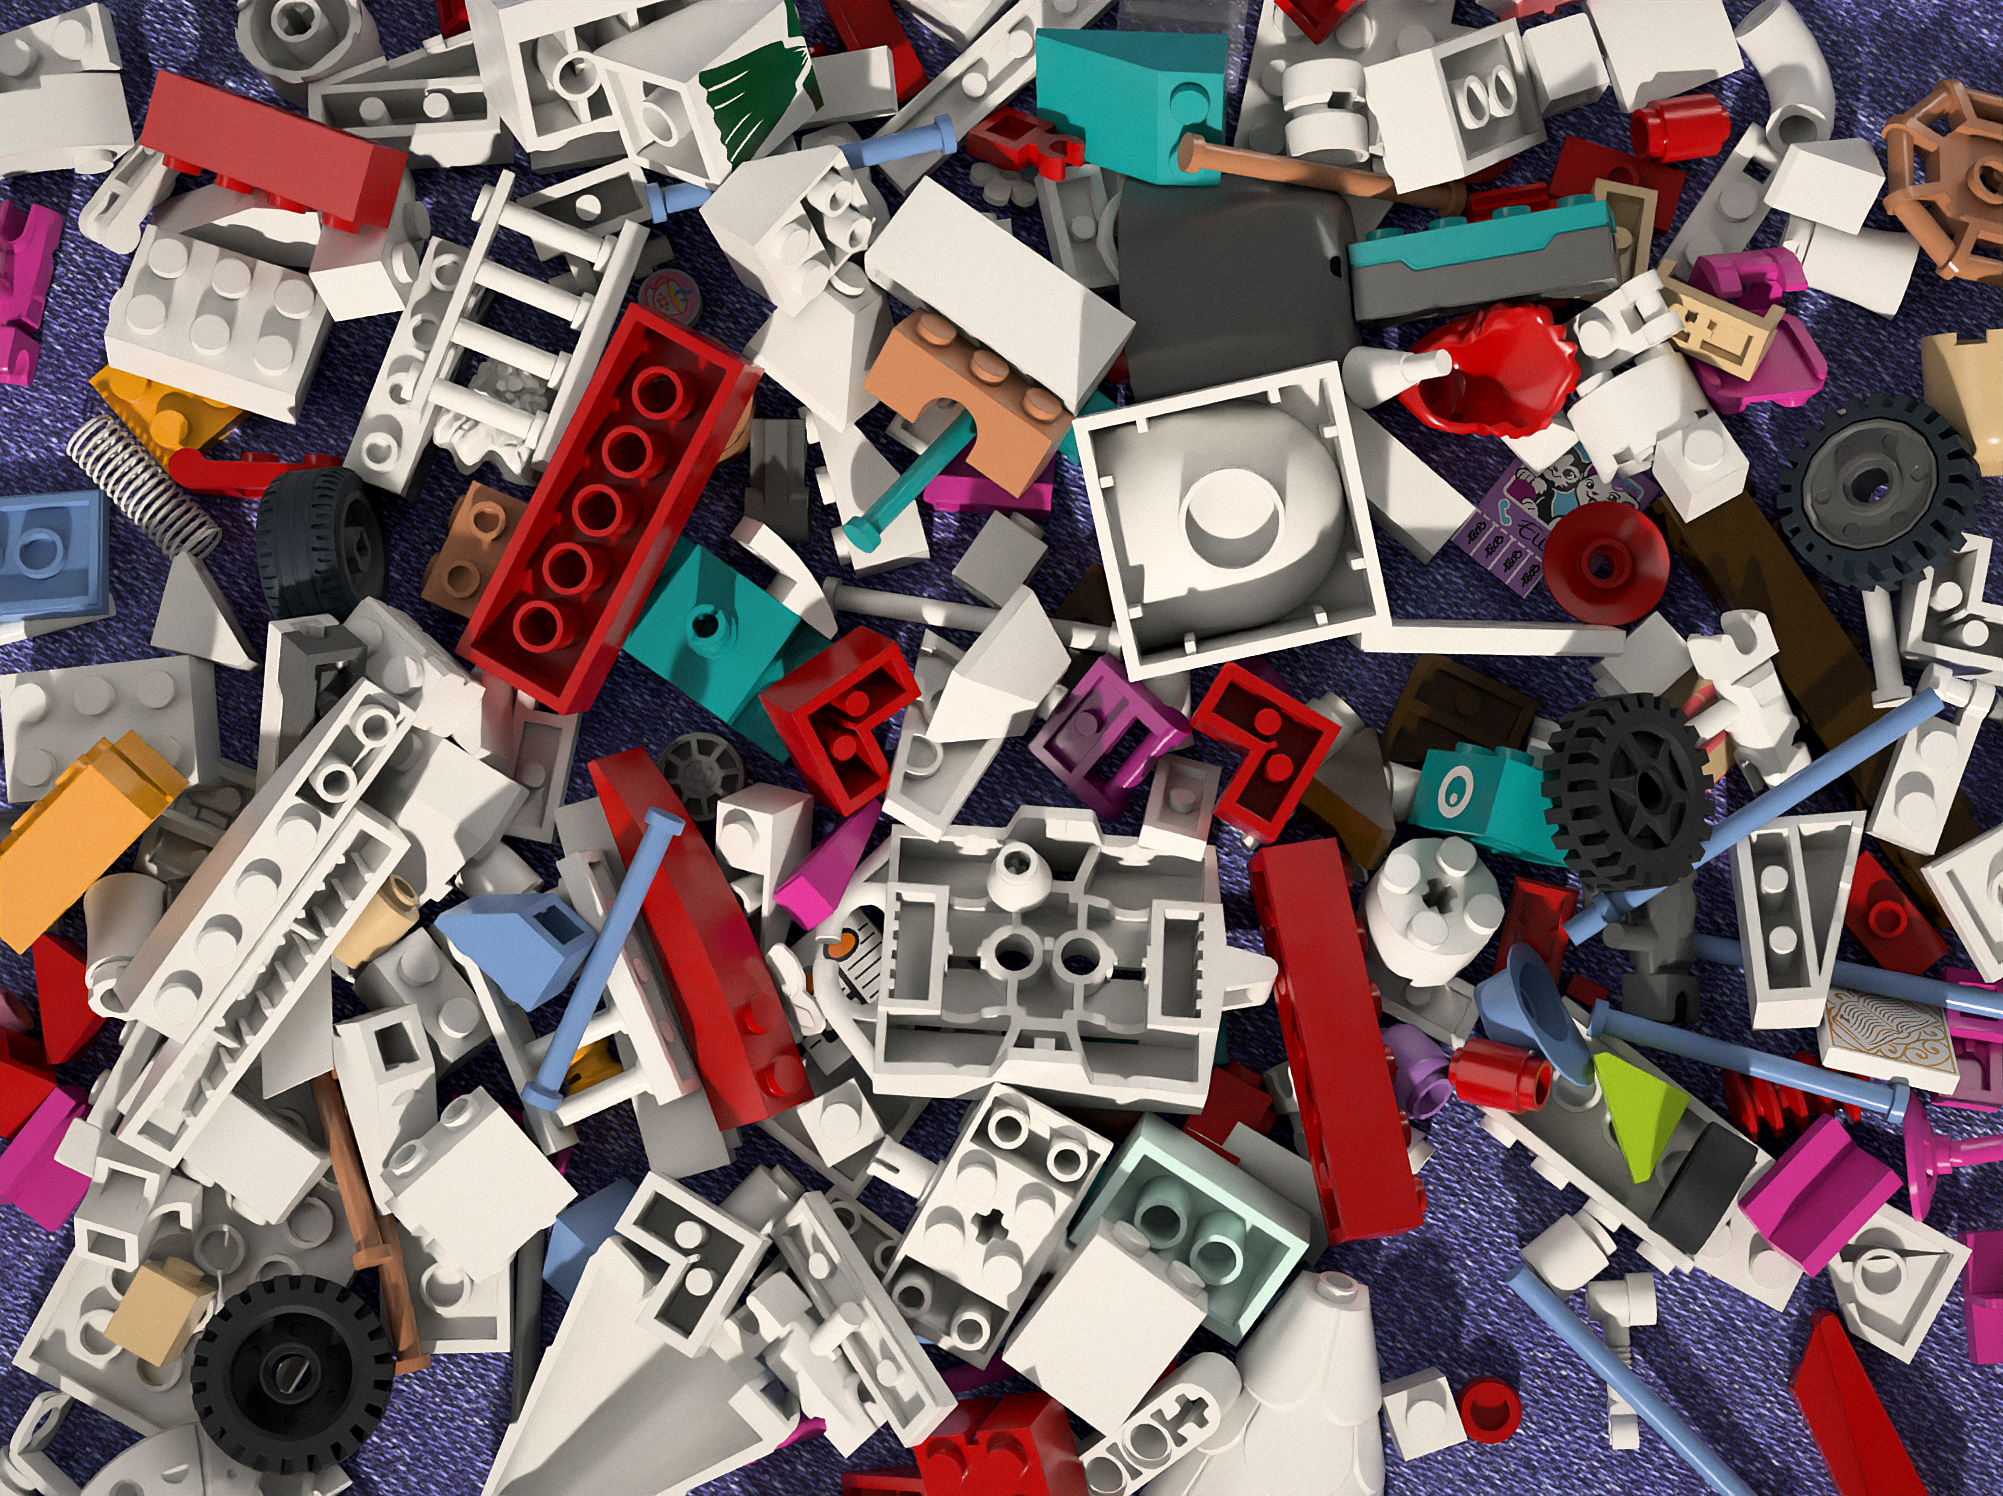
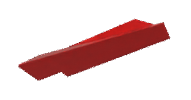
M1822 1308L1813 1311L1809 1320L1813 1325L1800 1363H1795L1787 1387L1839 1496H1929L1837 1316L1833 1312Z

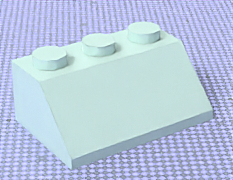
M1145 1111L1110 1161L1069 1236V1240L1078 1245L1100 1215L1114 1225L1119 1220L1132 1225L1150 1242L1151 1246L1148 1250L1169 1265L1173 1260L1179 1261L1200 1276L1205 1283L1203 1290L1209 1294L1207 1315L1200 1324L1236 1347L1310 1245L1311 1214L1153 1112Z

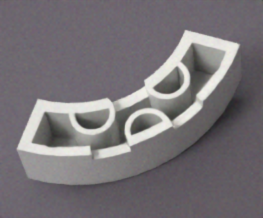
M66 73L40 75L41 84L23 86L6 93H1L0 89V180L24 174L75 168V171L80 174L105 172L114 166V161L135 146L120 74Z

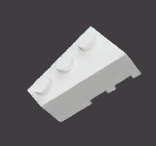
M471 30L443 40L440 34L422 41L424 48L389 61L386 60L385 56H381L308 84L309 118L408 152L405 166L409 170L514 163V136L484 95Z

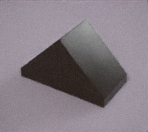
M1363 728L1317 769L1304 791L1294 815L1324 838L1336 837L1338 847L1342 852L1363 868L1370 870L1379 869L1396 832L1377 730L1376 728Z

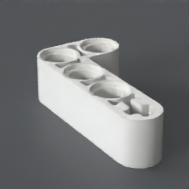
M1202 1352L1190 1358L1148 1390L1111 1439L1099 1430H1095L1081 1441L1071 1430L1090 1496H1129L1211 1436L1220 1426L1240 1395L1242 1382L1240 1373L1235 1365L1220 1354ZM1199 1398V1399L1197 1400V1402H1196V1403L1194 1404V1406H1193V1404H1192V1402L1190 1401V1399H1191V1400H1195V1399Z

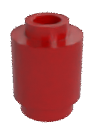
M1712 93L1649 101L1645 108L1636 109L1631 117L1630 139L1633 151L1638 159H1650L1655 164L1716 156L1720 152L1723 142L1727 141L1730 135L1731 123L1729 112L1725 105L1719 104L1717 98Z
M1478 1037L1470 1038L1464 1048L1458 1047L1454 1051L1448 1072L1449 1083L1452 1086H1456V1094L1460 1101L1520 1115L1524 1114L1527 1110L1539 1112L1543 1109L1550 1094L1553 1077L1552 1064L1548 1059L1540 1058L1536 1050Z

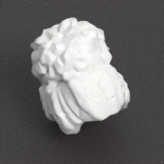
M488 357L487 362L480 364L477 374L472 377L468 385L470 390L533 415H536L537 410L550 414L558 394L557 390L547 387L549 380L492 357ZM442 407L436 425L433 428V442L451 452L459 472L469 475L476 471L484 461H492L506 480L518 485L538 486L544 473L530 468L535 450L524 446L526 439Z

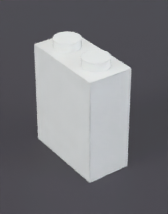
M1100 1215L1008 1336L1002 1360L1111 1439L1206 1317L1209 1294L1203 1290L1205 1287L1204 1281L1191 1268L1176 1260H1173L1169 1265L1148 1250L1151 1246L1150 1242L1135 1227L1121 1220L1114 1225Z

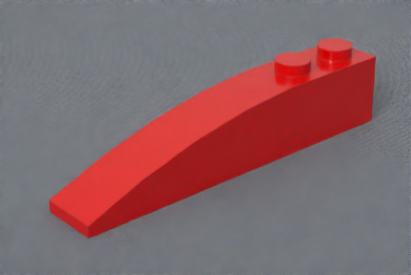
M643 746L587 763L626 874L648 827L644 817L649 806L666 810L686 822L681 835H673L643 901L640 912L719 1131L770 1118L815 1098L771 974L746 917L714 855L674 790Z

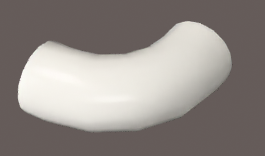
M1766 0L1753 9L1737 25L1733 33L1736 42L1757 69L1768 93L1771 110L1766 126L1767 139L1771 147L1781 156L1785 157L1792 143L1827 141L1830 139L1834 128L1836 100L1829 67L1814 35L1799 13L1788 0Z

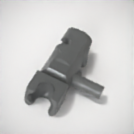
M1698 868L1688 877L1681 878L1679 883L1667 887L1628 912V924L1611 922L1605 926L1602 934L1605 945L1610 948L1630 950L1629 960L1632 966H1635V973H1625L1622 976L1623 1013L1665 1024L1698 1023L1700 1018V978L1688 976V970L1691 969L1695 962V915L1698 909V898L1695 896L1691 884L1694 879H1698Z

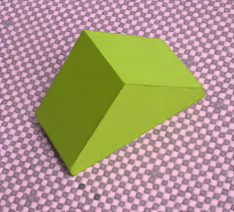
M1608 1052L1593 1055L1591 1058L1595 1067V1073L1631 1183L1637 1184L1647 1181L1692 1096Z

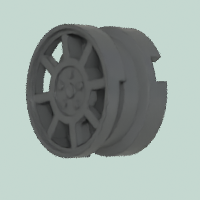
M694 732L676 738L666 746L656 763V766L682 802L694 824L708 825L717 823L718 801L747 788L749 785L747 766L740 753L726 740L711 733Z

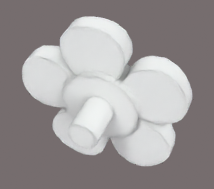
M988 161L987 163L977 162L971 167L970 181L977 186L985 187L982 196L985 201L992 205L1004 206L1008 203L1009 197H1011L1015 204L1028 207L1036 202L1038 196L1034 183V178L1038 171L1033 166L1028 165L1019 173L999 169Z

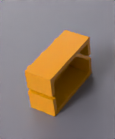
M132 729L114 744L103 737L85 755L82 754L54 782L56 786L42 800L39 799L14 823L10 828L12 832L0 843V938L19 955L25 952L190 784L184 776Z

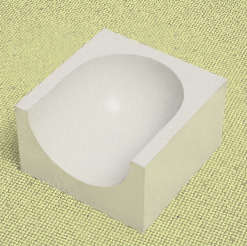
M1327 360L1083 415L1072 420L1129 682L1392 626L1337 361Z

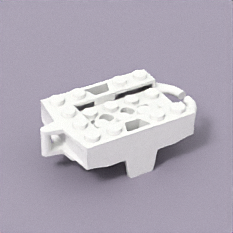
M1023 805L1020 806L1007 827L950 824L938 844L907 825L892 824L891 835L854 870L838 908L832 915L817 925L815 940L819 943L838 944L841 942L844 922L850 912L859 906L870 904L878 906L884 912L879 995L877 999L870 1004L864 1005L849 1000L839 985V963L835 960H814L812 975L814 995L824 1016L873 1081L874 1094L981 1101L987 1091L997 1081L1016 1088L1044 1105L1201 1115L1208 1096L1222 1011L1264 1004L1269 998L1277 977L1278 965L1270 957L1227 945L1215 845H1206L1201 862L1137 845L1139 837L1103 834L1095 811L1090 809ZM1013 842H1022L1032 847L1047 862L1051 871L1077 872L1074 881L1052 880L1051 891L1047 899L1037 908L1021 913L1011 912L997 905L988 892L986 882L987 873L992 862L999 855L1003 847ZM1013 866L1007 871L1020 875L1025 873L1029 867L1023 866L1018 868ZM1006 951H1017L1027 956L1031 963L1022 970L1011 971L1002 967L997 958ZM1081 955L1090 959L1096 969L1087 975H1076L1069 972L1062 962L1070 956ZM948 959L981 961L980 970L947 968ZM1113 970L1141 971V981L1111 979ZM888 1023L1007 1031L1006 1036L891 1029L888 1028ZM1079 1036L1138 1040V1045L1081 1041Z

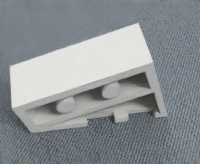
M1867 810L1776 817L1729 847L1752 1031L1820 1026L1829 992Z

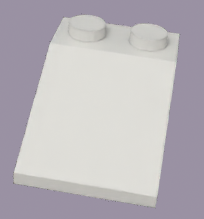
M1516 17L1363 68L1367 82L1365 88L1366 100L1370 110L1376 115L1384 143V165L1389 175L1394 179L1398 194L1466 177L1548 140Z

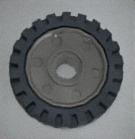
M1884 393L1870 394L1869 404L1864 403L1858 397L1844 402L1846 413L1841 415L1833 408L1820 415L1825 424L1820 431H1817L1809 424L1800 434L1807 442L1804 449L1792 445L1786 459L1793 468L1792 470H1781L1778 484L1785 490V493L1777 495V508L1785 516L1779 520L1784 532L1791 538L1790 542L1796 550L1817 570L1846 587L1853 585L1861 591L1874 592L1876 585L1885 591L1901 589L1900 580L1903 579L1915 585L1927 579L1923 569L1931 566L1939 572L1950 563L1943 554L1949 548L1960 552L1967 543V539L1961 532L1964 527L1975 528L1979 515L1973 509V504H1982L1983 489L1976 481L1982 478L1980 465L1973 456L1975 454L1961 433L1945 417L1922 401L1918 404L1911 397L1896 394L1893 401ZM1889 483L1887 491L1881 498L1874 502H1869L1871 494L1876 488Z

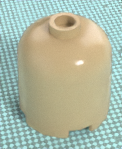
M2003 329L1986 330V339L1957 340V333H1945L1921 338L1924 403L1934 408L1961 433L1975 454L1973 457L1980 465L1982 477L2003 476Z

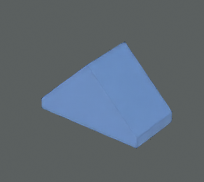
M625 1176L556 1215V1222L553 1226L543 1269V1278L569 1304L589 1258L597 1253L599 1247L608 1237L623 1235L614 1228L639 1188L631 1179Z

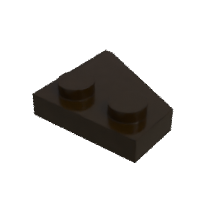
M1419 653L1378 738L1382 761L1393 763L1425 762L1428 749L1454 752L1457 742L1480 746L1495 752L1496 746L1518 750L1540 702L1439 653Z

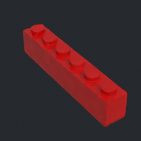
M1336 837L1263 847L1246 864L1265 955L1275 960L1278 965V974L1273 985V992L1328 1245L1331 1247L1404 1234L1424 1224L1422 1214L1426 1211V1193L1421 1178L1417 1174H1412L1407 1148L1411 1145V1127L1405 1111L1397 1108L1392 1085L1397 1077L1396 1061L1391 1047L1388 1044L1383 1045L1378 1019L1382 1015L1381 995L1377 984L1374 981L1368 980L1363 958L1368 949L1366 929L1360 918H1354L1349 896L1353 890L1351 864L1345 855L1340 856Z

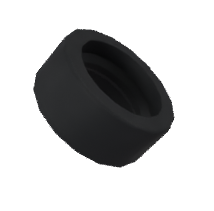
M1714 1121L1708 1123L1671 1180L1647 1227L1689 1254L1696 1255L1713 1233L1736 1196L1756 1159L1758 1148Z

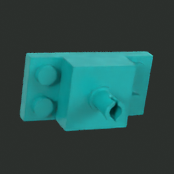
M680 535L621 649L786 766L791 757L758 694L833 643L806 625L802 617L699 544L695 546Z

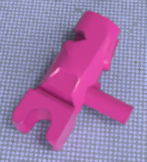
M3 200L0 203V383L30 386L34 380L41 344L30 338V334H34L41 324L48 286L54 270L52 252L59 249L65 219L56 211L37 204H32L30 212L27 214L15 209V203L12 201Z

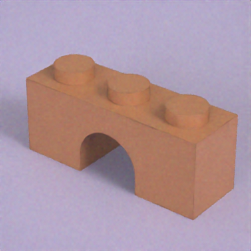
M922 307L917 308L893 328L861 386L912 424L932 408L940 398H949L961 403L971 413L977 426V440L966 462L1016 498H1019L1042 475L1071 428L1072 420L1077 418L1065 410L1059 400L1050 392L1041 388H1034L1009 370L1005 361L992 352L981 350L958 334L955 327L947 319L940 315L929 313Z

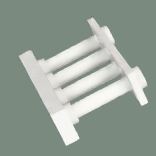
M503 169L496 188L484 184L471 218V220L480 223L481 226L426 364L414 360L400 397L410 400L408 420L421 424L430 401L526 439L524 446L535 450L530 468L544 473L598 367L643 252L650 229L626 219L619 238L608 233L605 239L510 201L516 174ZM499 226H505L595 263L593 270L604 274L596 296L584 292L582 297H579L486 259ZM476 283L572 321L570 328L582 332L573 355L561 350L559 356L464 319L463 316ZM452 343H457L549 380L547 387L558 391L550 414L537 410L536 415H533L440 378L439 376Z
M601 848L578 851L556 861L555 863L561 874L558 886L544 892L556 894L598 934H600L619 892V888ZM634 924L607 982L613 996L610 999V1006L593 1013L578 1049L621 1030L623 1033L629 1034L639 1057L636 1060V1066L562 1099L557 1111H547L525 1101L520 1095L527 1081H534L556 1031L536 1039L524 1008L516 1001L507 997L500 986L469 957L459 952L453 942L447 937L448 946L454 958L466 968L525 1108L523 1111L525 1129L530 1138L541 1146L544 1156L580 1142L572 1123L644 1091L652 1095L654 1094L660 1106L703 1088ZM589 956L572 980L581 976Z

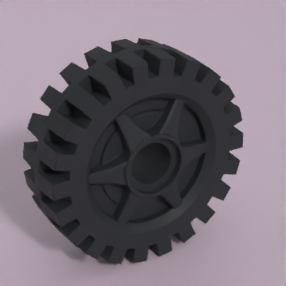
M1654 693L1618 694L1579 703L1572 708V713L1564 714L1558 722L1561 730L1552 732L1547 744L1556 753L1545 755L1543 758L1542 770L1552 775V781L1541 782V797L1552 798L1553 807L1543 810L1547 825L1558 824L1559 830L1551 836L1556 850L1569 849L1563 859L1570 870H1580L1579 879L1586 884H1596V889L1603 891H1641L1679 883V878H1686L1694 871L1691 863L1700 862L1706 852L1699 842L1710 841L1713 827L1704 821V817L1715 816L1716 801L1706 799L1705 790L1715 788L1713 774L1703 775L1702 766L1710 762L1706 748H1694V745L1701 736L1694 725L1684 726L1687 715L1680 708H1670V700L1663 696L1654 697Z
M305 1274L274 1276L273 1279L260 1280L247 1286L246 1290L238 1295L234 1294L223 1303L225 1306L217 1314L212 1315L205 1325L206 1330L202 1338L198 1339L194 1350L195 1359L190 1373V1382L193 1389V1395L191 1396L194 1408L200 1418V1423L207 1435L230 1458L250 1469L266 1474L279 1476L305 1475L327 1469L342 1462L363 1446L373 1435L374 1430L381 1423L392 1395L394 1383L393 1354L390 1341L381 1321L370 1306L357 1294L336 1282L318 1276ZM291 1357L306 1358L312 1370L311 1379L307 1386L296 1393L282 1392L276 1382V1373L279 1366Z

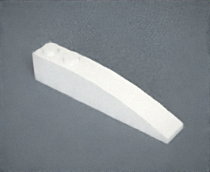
M360 799L357 801L185 1044L182 1045L171 1038L168 1039L116 1131L117 1139L173 1169L176 1167L411 846V843L393 820Z

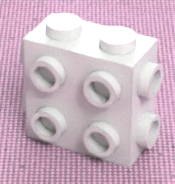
M481 1085L471 1094L462 1095L452 1101L443 1111L440 1121L419 1140L409 1141L400 1147L392 1156L389 1166L379 1174L394 1194L385 1202L392 1213L410 1232L421 1224L434 1237L425 1247L451 1276L461 1267L477 1285L490 1274L498 1273L506 1268L514 1259L517 1250L537 1231L556 1222V1215L565 1211L567 1204L578 1195Z

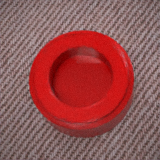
M1491 1375L1476 1376L1466 1381L1456 1394L1454 1402L1465 1433L1472 1439L1485 1444H1495L1508 1439L1517 1430L1522 1418L1521 1401L1515 1390L1502 1379Z

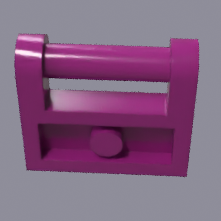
M1107 653L1098 658L1027 748L1096 814L1107 821L1113 822L1117 821L1128 808V797L1171 746H1180L1192 732L1193 728L1188 724L1189 720L1183 713L1174 707L1165 705L1140 680L1129 682L1127 668L1112 654ZM1138 718L1151 731L1109 781H1103L1094 770Z

